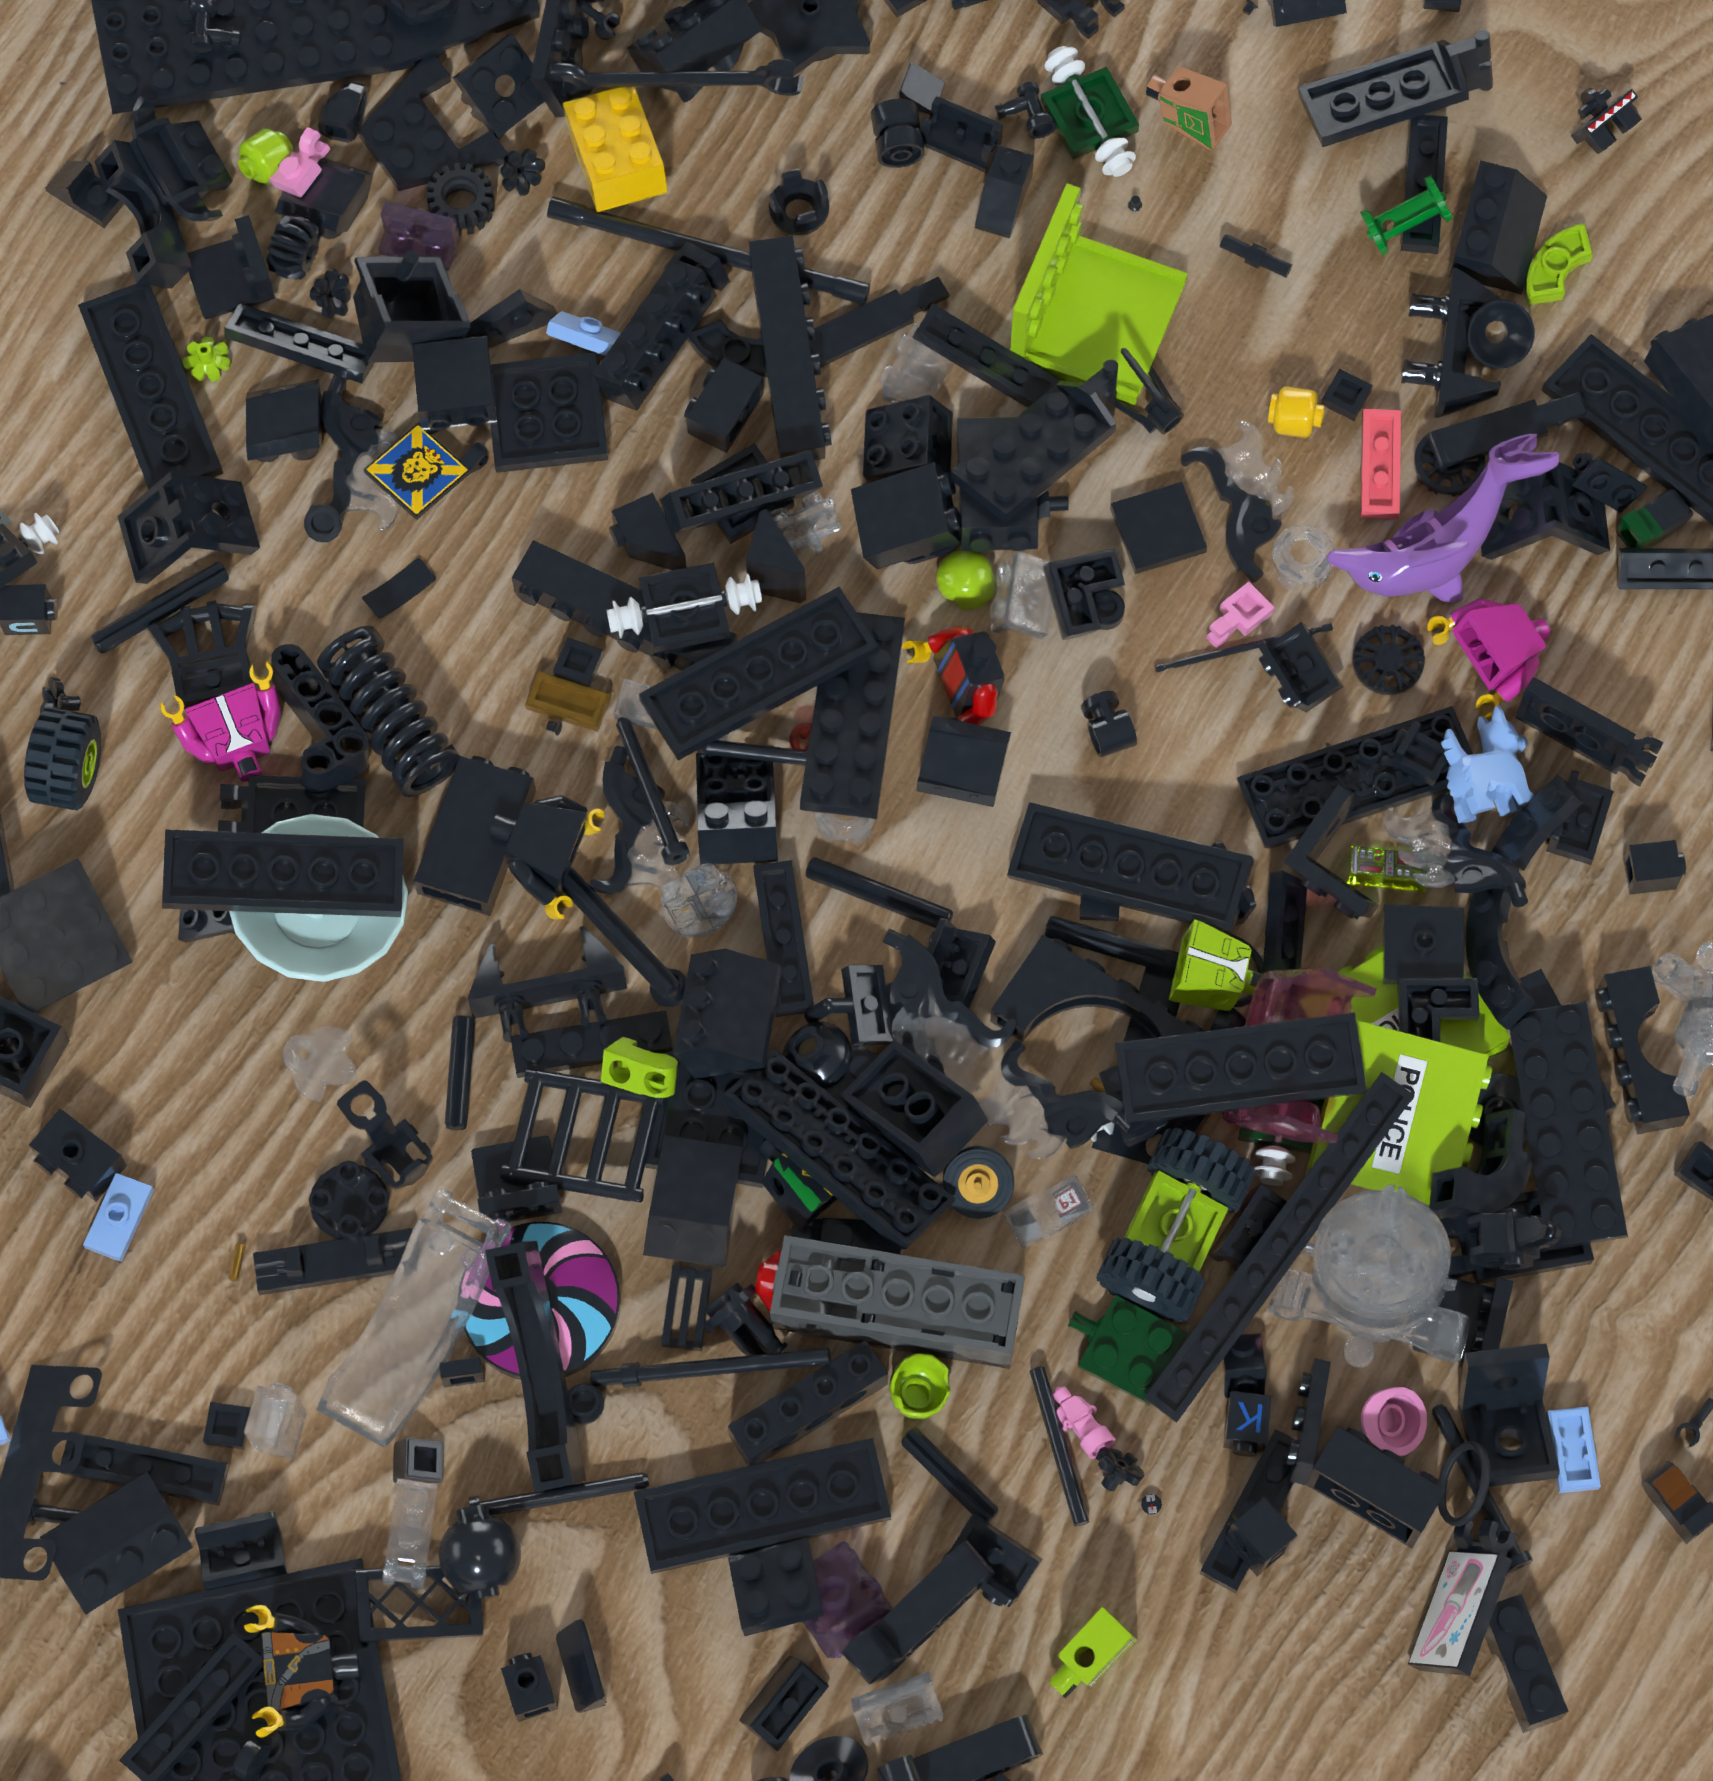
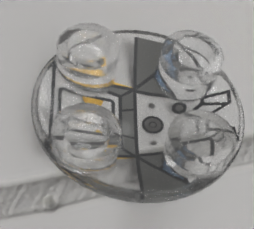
M704 863L697 869L684 873L674 882L664 886L661 892L664 919L668 926L679 935L685 937L709 935L720 929L732 916L737 903L736 887L727 874L716 869L710 863Z

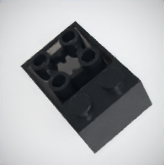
M696 753L697 825L700 865L778 861L773 762Z

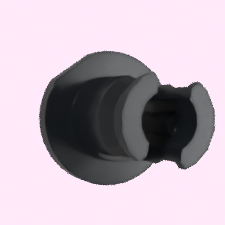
M737 1282L704 1310L710 1317L703 1324L706 1330L710 1333L717 1326H720L737 1348L746 1356L768 1354V1352L780 1353L788 1346L786 1342L782 1343L776 1336L773 1326L750 1300L757 1293L755 1291L756 1287L753 1284L743 1289Z

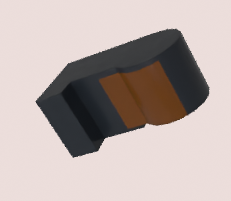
M1666 1461L1642 1480L1643 1489L1686 1545L1713 1524V1503L1711 1501L1708 1503L1697 1489L1690 1485L1682 1471L1672 1462Z

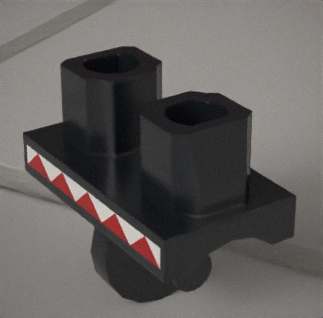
M1587 88L1582 92L1581 101L1583 106L1578 109V114L1582 118H1586L1591 114L1593 118L1571 135L1576 144L1585 140L1599 154L1617 140L1606 126L1607 122L1612 119L1622 134L1638 124L1642 118L1632 104L1638 98L1633 89H1630L1623 96H1619L1609 105H1607L1606 101L1611 97V93L1606 88L1600 92Z

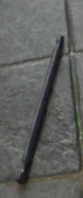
M1329 623L1321 627L1308 629L1314 635L1318 632L1332 631L1333 627ZM1281 635L1175 660L1168 664L1154 665L1156 673L1162 672L1169 668H1178L1257 649V645L1263 640L1270 644Z

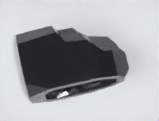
M354 81L347 82L327 100V103L322 106L318 121L320 134L330 140L346 143L356 139L359 134L358 130L362 125L367 104L368 90L365 84Z

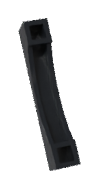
M524 1241L485 1250L492 1288L496 1291L501 1303L518 1363L528 1429V1452L526 1453L534 1492L587 1481L537 1241Z

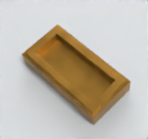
M538 671L525 707L527 710L598 732L611 696L610 693Z

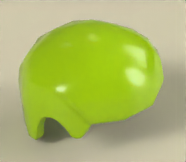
M954 550L940 562L935 573L938 589L944 599L953 601L961 610L982 607L992 599L997 587L993 568L989 560L976 551Z
M915 1353L904 1358L893 1370L889 1382V1392L894 1407L904 1416L913 1419L924 1420L938 1414L951 1393L947 1366L932 1354Z

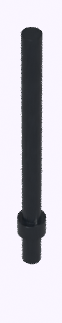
M829 1348L646 1366H641L639 1362L624 1363L621 1365V1368L591 1371L590 1381L591 1385L595 1387L622 1384L624 1388L640 1387L642 1382L826 1365L831 1364V1352Z

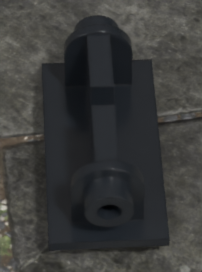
M1588 452L1579 453L1573 459V466L1578 476L1571 484L1620 513L1647 488L1644 483L1601 458H1594Z

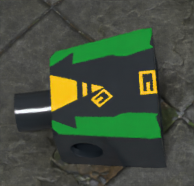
M768 1140L764 1141L759 1150L772 1164L762 1180L763 1186L801 1232L838 1199Z

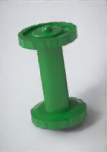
M1431 175L1424 178L1427 190L1373 218L1367 209L1360 212L1369 229L1366 233L1369 239H1374L1382 256L1389 253L1386 241L1440 213L1446 222L1453 219L1445 203L1447 197L1444 192L1439 191ZM1392 220L1394 222L1391 230L1383 229L1382 226L1385 221Z

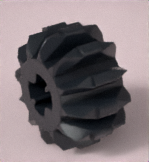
M284 216L280 223L276 225L275 232L271 236L270 245L267 247L268 255L266 261L269 271L285 279H303L306 273L311 270V264L315 260L316 251L319 248L320 233L318 226L302 217Z

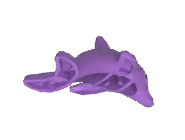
M1527 434L1501 442L1489 451V462L1472 486L1439 513L1436 510H1426L1411 517L1396 531L1390 540L1365 547L1332 550L1326 557L1327 562L1334 567L1347 571L1353 581L1368 592L1390 597L1405 596L1428 590L1441 601L1449 603L1460 602L1463 599V583L1460 572L1471 561L1485 541L1496 518L1507 483L1539 476L1554 469L1559 463V453L1532 452L1537 446V434Z

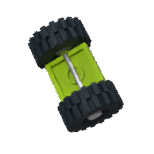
M1180 1128L1166 1129L1147 1168L1148 1172H1151V1181L1122 1240L1115 1238L1112 1241L1096 1275L1100 1285L1103 1288L1109 1289L1108 1292L1113 1296L1117 1295L1157 1317L1162 1316L1168 1321H1188L1205 1285L1203 1276L1198 1275L1215 1236L1226 1213H1234V1210L1238 1211L1256 1174L1254 1172L1255 1168L1252 1165H1248L1249 1161L1246 1158L1239 1157V1153L1235 1150L1225 1148V1144L1219 1141L1213 1142L1209 1140L1208 1136L1203 1134L1198 1136L1193 1131L1186 1130L1183 1132Z

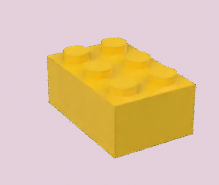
M618 87L563 103L567 130L597 212L668 193L664 165L635 87Z

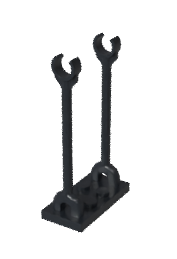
M546 0L530 80L555 117H565L564 102L571 101L572 98L584 97L590 94L594 87L759 85L775 94L794 96L801 93L804 78L801 75L793 77L796 62L786 59L773 60L767 66H760L754 71L590 73L582 68V47L584 39H587L589 34V15L577 6L581 0ZM584 0V1H586L589 5H591V3L603 2V1H605V0Z

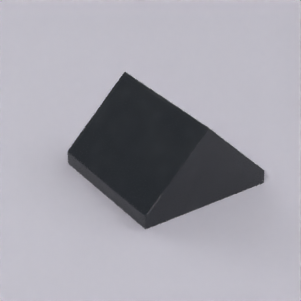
M765 509L759 513L746 558L747 573L751 581L758 580L761 594L801 603L806 600L805 568L768 510Z

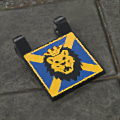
M419 421L363 470L373 482L414 519L418 520L468 475L487 464L488 450L479 442L473 444L462 459L459 460L431 435L440 430H422Z

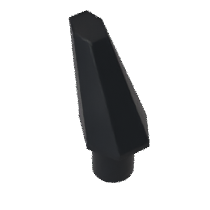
M1049 491L1040 495L1037 498L1038 520L1050 517L1051 511L1069 510L1068 495L1049 496Z

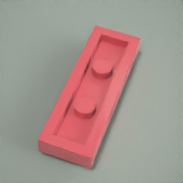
M1363 409L1360 518L1394 520L1399 518L1401 410Z

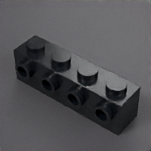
M675 259L670 262L592 374L609 401L638 411L717 296L702 269Z

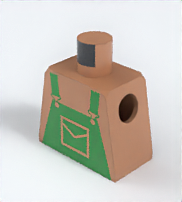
M1183 67L1176 68L1168 80L1155 75L1149 81L1146 95L1160 102L1162 121L1201 146L1213 151L1232 125L1227 84Z

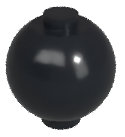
M488 1504L455 1510L457 1521L446 1530L439 1547V1563L443 1575L460 1592L465 1594L474 1593L476 1600L499 1596V1588L507 1586L514 1579L520 1566L521 1546L518 1536L506 1521L489 1514Z

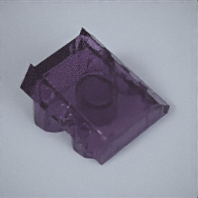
M846 1541L840 1542L814 1560L825 1616L803 1621V1624L827 1658H841L842 1650L857 1635L867 1628L874 1627L893 1609L886 1599L881 1585L875 1578L870 1576L861 1563L859 1556Z

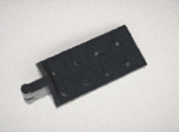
M1481 29L1475 33V37L1454 44L1443 39L1298 87L1299 98L1322 147L1469 100L1470 91L1479 88L1483 91L1492 89L1493 73L1490 60V33L1487 30Z
M1115 360L1105 361L1103 368L1085 383L1061 380L952 469L951 478L953 482L1003 522H1008L1116 432V421L1113 416L1115 415L1118 363Z

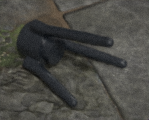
M1122 348L1121 354L1154 399L1145 407V411L1148 413L1147 417L1117 398L1116 408L1142 424L1150 434L1156 429L1162 435L1168 433L1183 419L1184 414L1181 408L1172 399L1154 368L1151 367L1149 378L1128 349Z

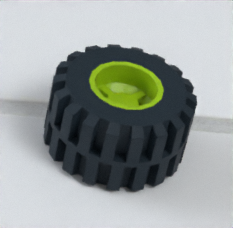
M47 707L42 711L32 729L25 757L24 785L30 802L76 811L84 806L93 790L101 756V730L95 715Z

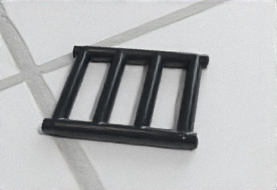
M527 1068L524 1081L528 1083L521 1115L508 1165L503 1164L500 1178L525 1184L547 1182L549 1186L557 1184L559 1190L641 1203L644 1199V1189L640 1188L656 1117L659 1105L664 1106L667 1097L655 1098L644 1094H636L602 1083L598 1079ZM544 1087L566 1090L547 1171L524 1167ZM582 1093L605 1097L586 1178L563 1174ZM620 1100L643 1103L624 1184L602 1181Z

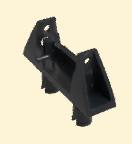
M1454 267L1448 285V294H1445V297L1411 293L1408 317L1440 319L1441 323L1444 324L1440 361L1438 360L1437 364H1429L1404 359L1401 383L1434 386V390L1437 391L1434 418L1452 414L1496 397L1501 386L1500 381H1483L1480 377L1464 374L1467 352L1466 328L1468 317H1471L1483 304L1503 299L1463 271Z
M585 926L580 927L585 954L581 958L587 964L585 969L503 984L502 977L504 972L499 968L495 943L490 944L468 995L472 1017L475 1019L500 1014L503 1039L506 1042L512 1043V1025H516L521 1040L528 1037L523 1009L577 999L582 1026L590 1027V1010H594L600 1026L606 1021L601 994L627 989L624 967Z

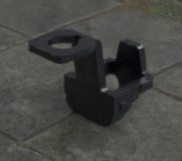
M363 1080L338 1099L337 1106L350 1124L357 1129L365 1130L372 1143L370 1147L361 1153L364 1164L370 1171L375 1169L381 1175V1179L394 1190L413 1185L424 1176L433 1160L430 1148L417 1136L419 1132L406 1119H403L394 1126L386 1112L387 1106L384 1098L368 1081ZM359 1095H367L374 1101L373 1112L376 1115L370 1120L366 1116L354 1114L351 1110L352 1101ZM413 1142L426 1159L417 1158L413 1160L406 1152V1146ZM390 1164L400 1175V1180L395 1182L382 1165Z

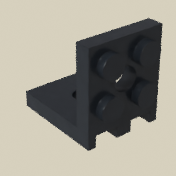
M1560 462L1554 469L1539 476L1508 482L1496 518L1485 541L1481 545L1482 557L1493 560L1550 536L1559 538L1596 555L1610 551L1605 504L1574 487L1571 482L1578 476L1574 468ZM1517 503L1518 509L1514 512L1512 519L1509 520V511Z
M169 472L117 516L135 583L148 584L191 548L252 555L260 549L242 482Z
M1337 785L1284 863L1305 877L1301 884L1318 896L1326 897L1329 894L1337 899L1333 906L1351 919L1355 918L1358 920L1360 916L1371 918L1380 905L1316 861L1360 799V796L1350 789Z
M1546 1343L1465 1353L1458 1406L1466 1440L1479 1443L1487 1452L1490 1461L1489 1487L1559 1478L1560 1468L1543 1403L1550 1359ZM1505 1437H1512L1521 1443V1447L1516 1450H1507L1500 1445L1499 1441ZM1469 1450L1477 1488H1479L1482 1470L1480 1456L1476 1451Z

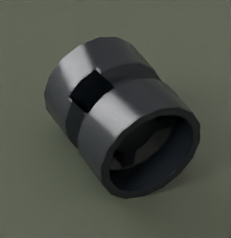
M899 98L887 100L876 105L871 110L873 133L877 137L875 138L878 162L886 167L900 168L920 161L925 155L922 133L919 130L920 120L917 105L911 100Z

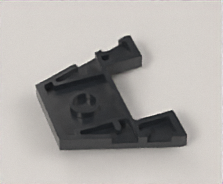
M436 55L423 58L358 130L360 139L398 191L426 185L429 181L433 182L432 176L435 172L442 176V167L446 165L452 171L455 170L454 163H460L461 169L465 170L468 163L473 165L475 172V168L494 163L497 166L504 165L505 159L508 156V152L492 131L487 132L462 148H457L423 102V98L451 82L450 74Z

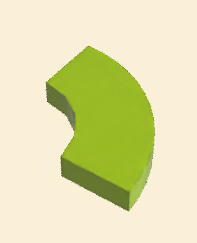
M1585 223L1568 227L1556 233L1538 251L1530 264L1526 278L1525 299L1527 306L1563 300L1565 295L1564 283L1568 274L1577 266L1591 262L1593 254Z

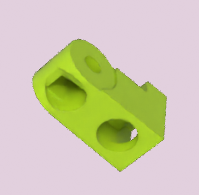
M622 1037L604 1049L601 1082L640 1095L644 1094L655 1098L670 1097L675 1093L678 1061L670 1055L653 1053L637 1047V1041ZM617 1061V1067L613 1069V1064Z

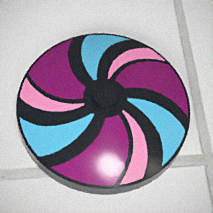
M529 1222L513 1226L488 1240L473 1256L466 1268L459 1292V1312L464 1331L474 1350L487 1364L502 1374L521 1380L508 1324L497 1293L492 1288L485 1250L524 1241H537L565 1377H568L591 1364L607 1347L616 1330L620 1315L621 1297L615 1270L604 1251L591 1238L577 1229L553 1222Z

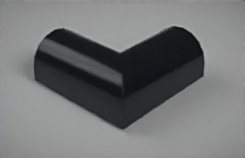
M1113 548L1053 561L1043 565L1062 640L1081 637L1100 630L1101 626L1092 593L1125 585L1116 549Z
M1398 978L1397 980L1400 1032L1441 1042L1440 1020L1479 1019L1478 978Z

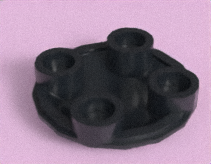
M344 1161L338 1166L332 1167L318 1178L309 1195V1206L312 1219L321 1231L334 1239L351 1240L358 1236L370 1235L380 1227L387 1216L389 1195L386 1185L377 1173L370 1171L365 1166L358 1165L354 1161Z

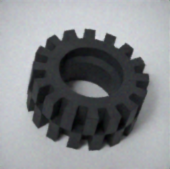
M454 163L455 170L452 171L446 165L442 167L443 175L441 176L438 172H435L432 176L433 182L429 181L427 185L428 192H426L430 216L431 218L433 217L435 225L439 227L442 224L443 231L448 234L451 228L454 229L456 236H461V229H467L468 235L474 234L473 226L476 225L479 230L485 227L484 220L490 222L492 219L491 211L494 212L495 210L491 181L488 176L484 177V172L480 168L474 172L472 164L467 163L464 170L461 169L460 163ZM458 190L470 191L475 196L474 202L470 206L461 209L450 207L447 204V198L451 193Z

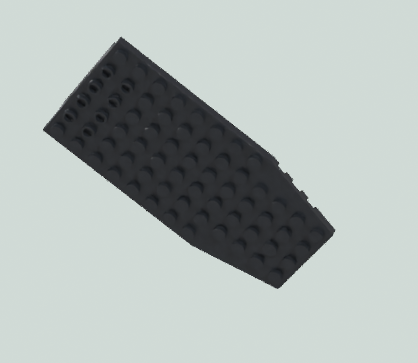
M91 0L112 114L133 111L137 99L143 94L154 93L158 99L155 103V108L400 71L415 66V61L425 57L441 56L445 54L446 49L464 43L466 46L477 42L480 36L493 31L500 33L539 18L537 0H456L454 8L449 10L444 16L434 21L421 22L418 25L405 23L402 17L390 9L386 0H218V12L213 18H210V28L223 29L230 32L232 30L239 31V44L234 46L231 43H212L211 51L199 53L190 48V39L194 36L195 17L189 12V0Z

